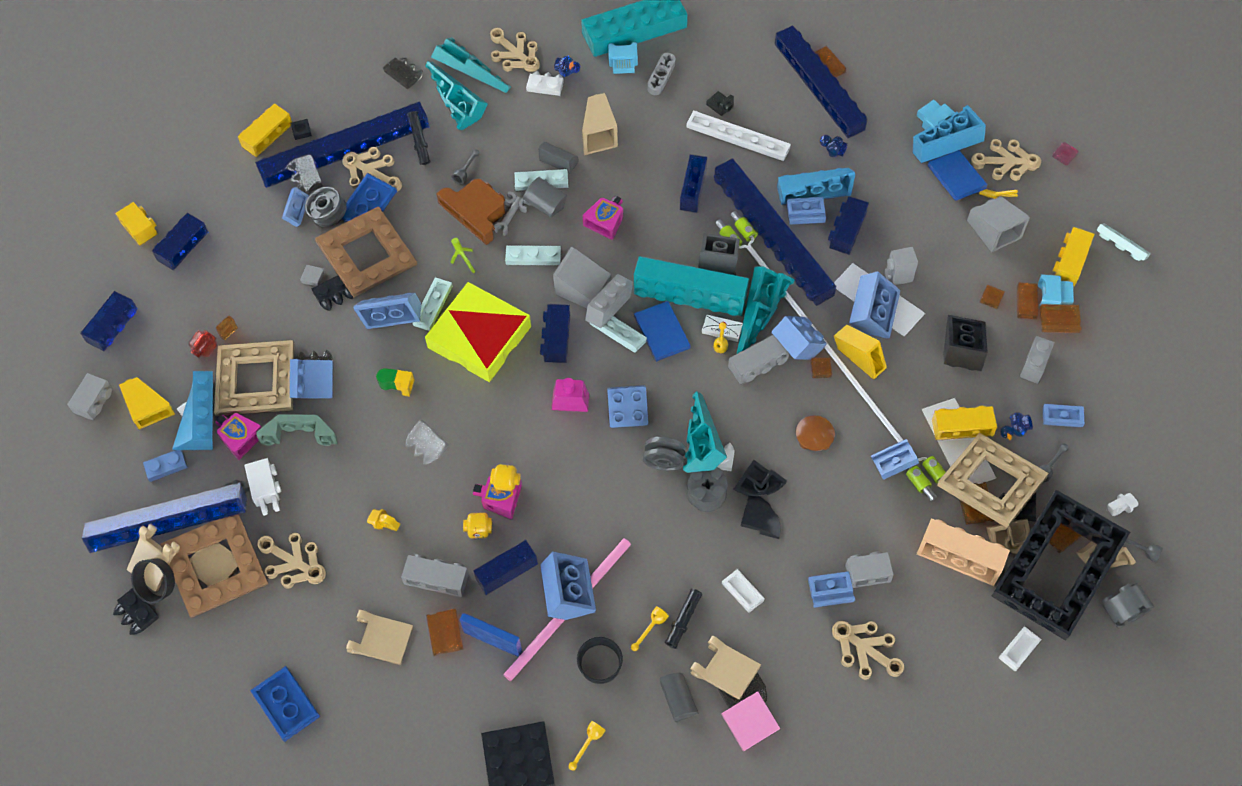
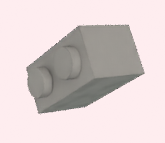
M913 247L891 251L890 257L887 259L885 277L892 284L899 285L913 282L918 265Z
M1038 336L1035 337L1020 378L1036 384L1039 383L1055 342Z
M87 373L67 405L74 414L94 420L101 412L105 401L111 396L113 389L107 380Z
M876 551L866 556L856 554L847 559L846 570L847 572L849 571L852 588L889 583L893 578L888 552Z

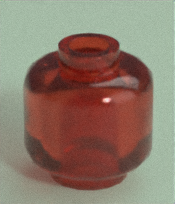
M205 329L204 331H197L189 341V346L192 348L190 352L198 358L201 355L209 357L217 347V342L215 341L217 338Z

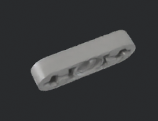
M664 53L660 57L648 81V92L651 95L662 93L676 64V58L672 53ZM658 72H665L666 75H665V76H659V75H657V73H658Z

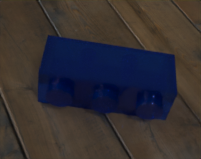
M690 154L680 196V210L698 212L707 171L708 157Z
M848 196L846 203L842 202L839 211L841 215L837 216L834 222L835 230H831L828 236L830 249L850 255L867 214L869 202Z
M187 213L155 245L152 253L156 260L174 270L208 234L205 223Z
M114 291L80 334L86 343L105 351L113 343L118 333L124 329L130 318L135 315L138 308L132 299Z
M547 304V311H543V322H546V325L542 327L544 344L540 345V355L544 356V362L567 363L571 315L570 305Z
M524 540L473 570L475 579L485 595L538 565L537 556L527 540Z

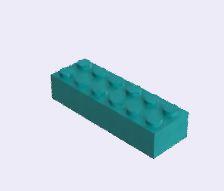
M642 0L581 19L582 34L593 56L597 57L609 53L608 44L613 43L615 46L630 45L633 42H644L687 28L688 14L680 0Z
M639 256L634 272V294L640 297L655 298L659 301L674 302L678 305H689L697 309L704 308L712 312L728 313L731 316H742L747 299L749 278Z

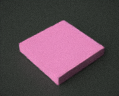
M758 691L721 713L743 751L780 729Z

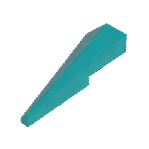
M452 37L446 38L442 45H437L431 55V58L505 93L511 88L510 85L501 81V77L491 74V69L477 57L465 51V47L455 44L456 40Z
M427 61L425 66L430 70L432 80L436 81L438 85L436 88L446 107H449L452 119L456 120L458 124L456 126L457 129L464 130L480 120L488 103L435 63Z
M764 266L754 267L737 354L756 342L758 333L765 328L776 311L777 304L781 298L786 296L788 287L794 283L795 279L783 273H776Z
M696 391L692 396L695 399V404L691 407L693 419L689 420L687 443L689 444V450L685 452L687 464L683 466V470L687 473L714 470L727 458L704 397Z

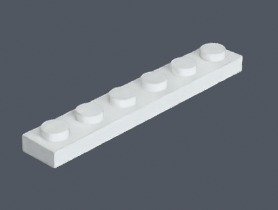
M694 110L687 122V128L781 161L785 160L790 150L791 144Z

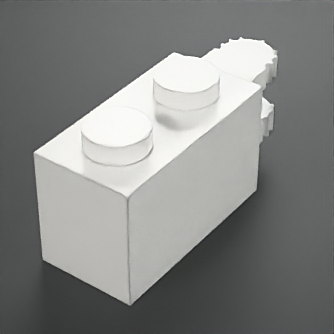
M268 458L245 464L251 496L255 505L261 507L263 515L268 514L266 506L268 503H273L272 506L275 512L280 511L278 493L281 492L279 481H275L274 476L277 475L275 465L270 464Z

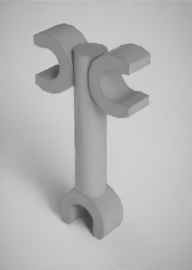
M508 192V197L511 200L505 199L504 205L510 207L502 222H497L494 226L496 233L500 228H503L504 236L508 234V224L518 207L521 212L526 213L527 207L523 205L531 206L523 198L516 197L513 192Z

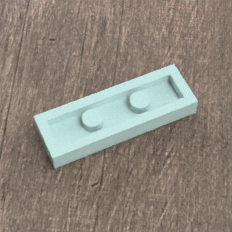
M567 169L514 172L515 191L527 190L530 184L538 177L556 188H568Z
M1105 223L1100 224L1097 229L1100 232V237L1107 241L1111 239L1116 243L1115 246L1122 251L1128 250L1131 252L1130 256L1138 261L1146 260L1151 254Z
M506 246V265H560L561 246Z
M434 278L421 304L420 322H413V326L428 331L431 330L453 287L452 282Z
M614 316L601 329L590 323V325L634 353L646 343L647 337Z

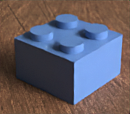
M785 316L772 331V334L794 359L813 360L827 345L823 339L824 336L811 326L812 322L806 317Z

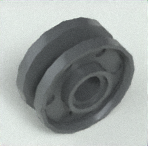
M332 187L317 189L309 196L305 205L306 213L321 227H329L339 222L347 208L345 200Z
M667 437L648 439L645 442L646 452L643 455V462L653 469L662 471L681 469L684 466L683 456L685 455L686 446L676 439Z

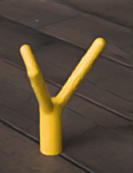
M985 189L980 191L979 195L993 199L1000 196L1018 197V194H1016L1018 190L995 192Z

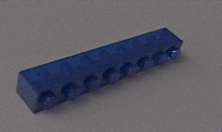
M793 25L777 32L775 46L844 135L850 138L865 131L867 116L860 111L857 103L852 101L846 89L841 87L838 79L830 73L829 68L823 64L819 55L815 54L811 49V45L804 40L801 32L797 31Z
M236 483L85 523L82 540L89 553L139 541L140 528L142 526L148 528L149 524L157 528L152 536L154 537L246 512L247 496L241 483Z

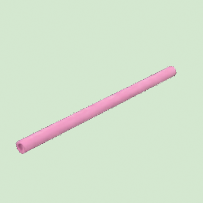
M623 538L590 576L592 589L631 546L628 540ZM553 618L503 674L504 677L511 682L565 620Z

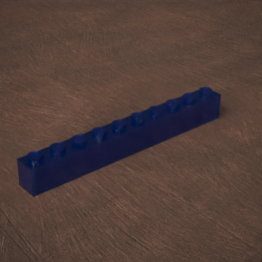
M419 101L284 152H279L276 155L263 158L255 163L265 188L343 160V157L349 152L359 154L369 150L371 147H378L412 134L407 116L409 112L418 111L422 130L429 128L428 117Z
M732 158L715 167L714 180L716 184L720 185L725 195L732 199L736 209L743 213L744 217L758 233L757 235L763 238L766 247L771 248L775 258L785 266L786 272L791 274L798 287H802L806 292L807 298L817 306L835 296L836 285L736 161Z

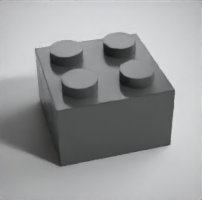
M704 233L698 268L735 275L740 239Z

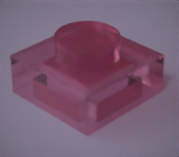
M1063 142L1053 153L1052 157L1067 166L1077 156L1079 151Z

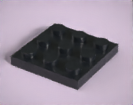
M544 721L481 733L489 786H555Z

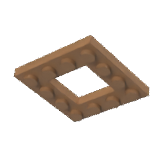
M379 206L315 238L316 243L353 298L417 265L416 259ZM373 231L390 257L360 272L343 246Z
M238 511L160 544L161 547H164L165 544L171 546L174 541L180 545L169 566L174 573L176 584L191 618L268 585ZM227 539L241 573L202 589L189 555Z

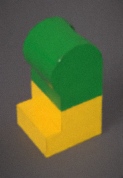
M388 368L380 369L377 372L376 379L381 389L401 390L403 396L410 397L414 384L412 372Z

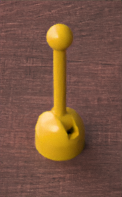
M721 322L719 324L720 337L716 338L713 343V348L717 353H725L729 345L727 339L724 338L726 324Z
M658 606L654 608L651 613V624L637 642L631 645L632 651L639 649L640 643L655 624H663L668 619L669 615Z
M591 721L588 725V739L574 761L569 763L570 770H576L577 763L590 742L602 737L606 731L599 724Z

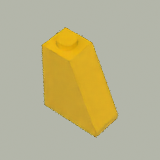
M849 325L844 326L834 335L837 349L872 379L878 377L887 368L879 340Z
M138 377L128 379L124 383L119 384L132 420L139 430L175 415L169 402Z

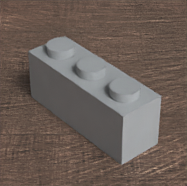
M617 274L588 304L585 320L601 329L628 301L631 296L633 281Z
M772 335L730 357L728 368L739 384L750 382L757 375L769 372L772 367L784 364L788 360L789 352Z
M408 555L401 578L404 585L463 597L469 573L467 568L460 563L448 564L441 559L429 560L422 555Z

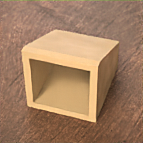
M605 93L588 97L582 129L584 155L618 147L617 123Z

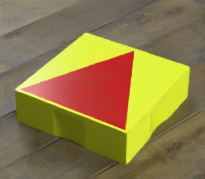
M467 282L425 336L427 347L448 360L461 364L468 371L490 383L504 364L508 354L519 344L531 328L530 315Z

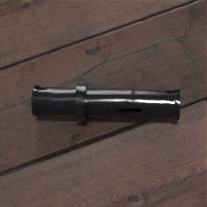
M418 111L409 112L407 116L419 164H429L431 161L427 151L428 144L424 139Z
M696 589L690 590L676 621H673L671 624L672 629L665 640L667 646L674 649L677 648L683 633H686L688 629L687 625L703 595L700 591Z

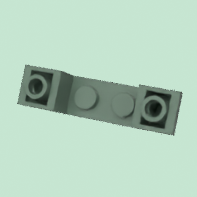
M278 414L258 430L256 434L261 444L270 446L280 444L282 430L287 432L294 430L312 432L315 430L314 436L318 444L324 446L338 444L334 431L318 415Z

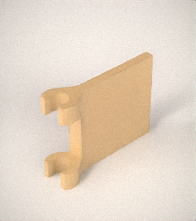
M149 524L148 528L142 526L139 530V541L127 570L132 573L134 566L139 561L154 558L161 559L169 565L172 558L178 552L180 545L173 541L171 546L165 544L164 547H161L151 539L157 528L152 524ZM151 562L145 568L144 579L146 585L155 592L159 591L164 579L163 573Z
M219 542L195 552L190 558L198 579L208 587L230 578L238 568L233 553Z
M359 610L357 621L368 624L361 644L349 640L346 646L347 652L401 665L413 625Z
M712 636L708 641L710 644L708 648L715 651L716 654L706 669L699 663L694 662L690 668L692 670L691 675L711 683L740 700L760 669L761 664L725 645L717 637Z

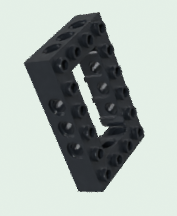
M1055 490L992 594V597L1066 641L1131 532L1060 491ZM1061 523L1097 544L1062 605L1058 608L1053 605L1054 602L1046 601L1036 595L1032 589L1029 591L1024 588L1023 584Z

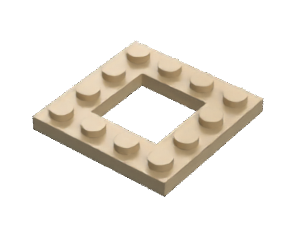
M294 341L218 346L215 415L293 410V398H290V359H294ZM274 362L272 391L236 394L238 364Z
M979 433L939 480L937 486L1008 528L1046 480L1049 473ZM984 460L1018 479L1002 500L968 480Z

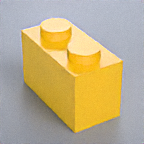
M132 202L115 213L122 226L139 246L157 235L155 230L156 223L151 217H146L147 213L142 206L138 207Z

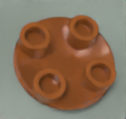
M816 415L808 416L797 425L796 437L803 449L812 451L827 450L834 441L835 430L826 418Z

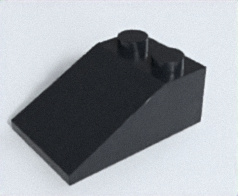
M948 315L943 353L944 364L951 367L967 368L971 371H982L988 353L986 322Z

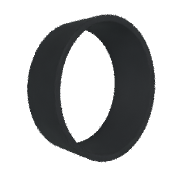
M154 558L139 561L134 566L131 582L136 595L142 601L155 604L172 593L175 586V577L171 567L165 561ZM150 562L155 564L163 573L165 579L163 596L153 594L145 583L144 572Z
M594 637L582 644L577 654V665L580 672L587 680L597 684L613 680L618 675L623 663L620 647L613 640L606 637ZM594 646H607L618 656V670L606 679H593L582 670V658L585 652Z

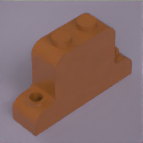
M474 179L458 192L451 188H443L436 193L438 204L484 244L488 245L494 239L493 231L495 227L493 223L505 214V198L501 193L494 191L488 182L485 183L481 179Z

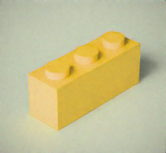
M274 103L240 133L238 139L242 148L255 157L259 156L291 126L290 114Z
M1076 227L1072 228L1071 233H1066L1063 241L1066 246L1061 247L1058 257L1061 258L1060 262L1056 261L1053 271L1056 272L1055 276H1061V281L1073 282L1075 287L1095 235L1094 233Z
M993 406L959 407L957 409L942 408L935 410L932 417L935 440L974 438L979 433L986 437L994 436L997 429Z

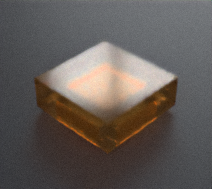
M987 285L980 303L998 309L1005 291Z
M227 316L216 326L219 336L224 341L238 329L231 316Z
M811 358L812 378L832 377L830 358Z

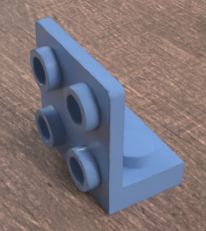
M290 359V398L333 397L332 360Z
M645 385L607 388L611 428L648 425Z

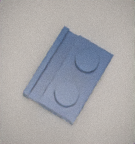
M823 197L787 199L789 225L826 222Z
M907 439L871 455L883 480L919 464V460Z
M849 571L808 578L814 608L855 601Z

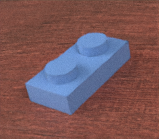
M296 187L292 188L282 219L298 227L301 224L309 195Z
M1043 405V425L1083 427L1085 424L1084 407Z
M175 450L143 462L147 478L150 482L188 468L182 450Z

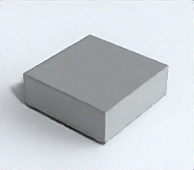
M306 265L300 279L301 283L312 286L319 285L325 273L324 268Z

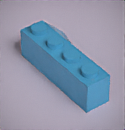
M967 105L963 107V111L959 113L956 111L951 114V118L946 121L943 119L938 122L937 126L929 127L913 137V154L923 163L983 142L986 124Z
M837 168L834 170H820L818 172L778 177L777 190L781 205L787 204V199L812 197L828 199L851 196L855 171L850 168Z
M193 371V384L172 450H213V371Z

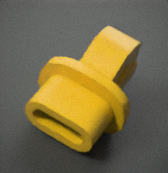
M373 509L367 519V523L372 524L375 529L385 527L397 531L400 523L395 518L387 515L384 509Z

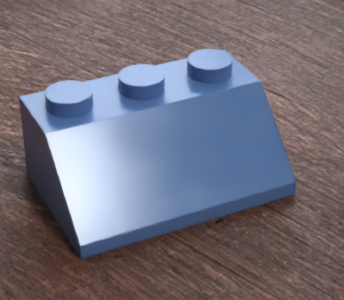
M879 272L862 275L849 323L865 334L890 338L901 290Z
M406 293L363 300L354 305V310L365 327L372 329L420 322L421 302L416 293Z
M552 552L540 565L548 617L568 620L594 613L596 606L587 559Z

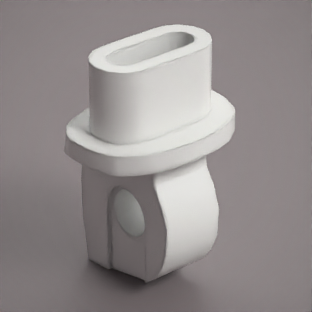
M1128 493L1126 495L1119 494L1117 500L1109 503L1107 507L1110 514L1116 516L1123 511L1127 513L1132 512L1133 508L1139 504L1134 496Z

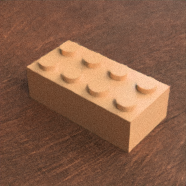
M931 518L917 555L994 586L1003 571L1010 550L1001 544L988 542L981 536L966 533L962 528H954L942 520Z

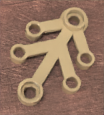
M501 28L491 30V40L496 44L500 43L510 51H493L491 53L492 61L499 62L501 59L521 60L503 61L504 71L508 72L513 68H524L528 72H534L539 69L540 62L535 57V52L538 50L535 41H530L527 44L529 55L526 56L524 54V43L526 42V34L524 32L516 34V48L504 38V32Z
M993 139L990 149L996 151L1002 157H985L982 153H976L972 156L970 162L975 169H982L985 164H1004L1001 168L993 170L992 177L995 180H1001L1003 175L1015 165H1022L1019 169H1013L1010 174L1012 180L1018 181L1027 170L1034 171L1038 169L1041 165V158L1036 154L1025 152L1019 147L1017 140H1010L1008 150L1015 152L1021 157L1017 158L1001 146L1000 140Z
M371 147L368 152L359 155L355 152L347 153L343 157V165L350 170V185L353 188H357L361 182L358 178V168L362 170L363 177L369 173L395 187L397 192L400 191L402 182L398 177H389L376 170L384 166H392L394 164L393 157L387 154L381 160L364 164L362 162L364 160L379 158L380 151L376 147Z
M292 533L289 536L293 556L275 546V542L270 536H263L258 540L257 545L262 553H272L287 562L277 566H267L265 574L269 579L276 578L280 573L297 569L304 572L294 576L284 575L281 578V584L284 588H292L295 583L303 581L319 584L325 579L326 571L323 566L318 564L316 555L318 547L314 542H309L305 546V551L309 555V566L303 562L300 546L302 538L298 533ZM293 538H299L298 541L292 542ZM266 544H271L269 548H264ZM310 547H315L313 551H308ZM270 570H275L273 574H268ZM314 573H319L317 577H313ZM287 579H291L289 584H284Z
M839 621L834 624L832 635L836 640L840 641L843 654L841 663L844 667H851L855 660L854 656L850 653V642L856 646L860 664L859 677L861 679L867 680L872 674L867 655L885 666L890 676L898 677L902 674L904 663L900 659H889L872 647L880 645L887 648L892 647L895 643V637L892 634L888 633L880 637L860 639L855 634L866 633L872 636L877 632V624L870 621L866 624L851 626L848 622ZM873 626L875 630L869 631L867 627ZM840 629L845 630L846 634H845V635H841V634L839 633V630H840ZM885 638H890L892 643H886ZM849 657L852 662L846 663L844 658ZM896 666L898 668V671H892L891 667ZM862 670H867L869 675H863Z

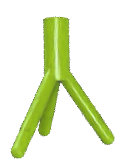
M453 238L451 242L456 251L450 261L451 264L454 263L458 254H460L471 272L475 273V269L464 254V251L472 252L473 249L462 247L459 239Z

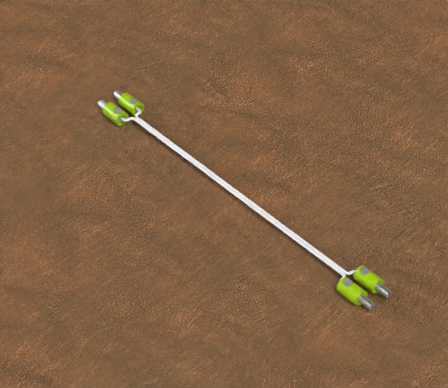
M736 211L731 213V216L736 221L734 226L744 239L749 242L748 246L742 245V240L730 225L725 226L720 219L716 221L717 226L720 228V236L740 239L739 248H747L761 267L768 268L751 246L758 233L745 217H740ZM786 291L787 294L785 298L787 299V301L791 304V306L794 308V310L798 313L800 317L807 318V316L803 313L800 307L796 304V302ZM827 343L824 347L897 442L903 441ZM934 456L918 458L919 461L925 460L922 466L935 483H938L946 473ZM918 466L910 467L906 472L909 480L920 493L925 492L931 501L935 500L937 496L930 489L932 483Z

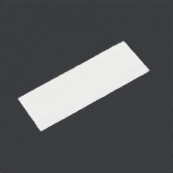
M852 263L831 286L855 301L860 277L868 273ZM899 295L892 328L905 337L925 313Z
M955 398L922 409L933 433L932 417L934 411L942 408H959ZM975 437L937 440L950 467ZM984 460L968 480L979 485L996 479V476L988 461Z

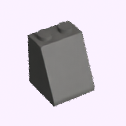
M1000 196L996 199L988 200L981 206L973 207L970 210L967 221L992 253L1021 239L1030 217Z
M571 247L553 274L555 294L587 309L588 304L611 281V274L577 249Z

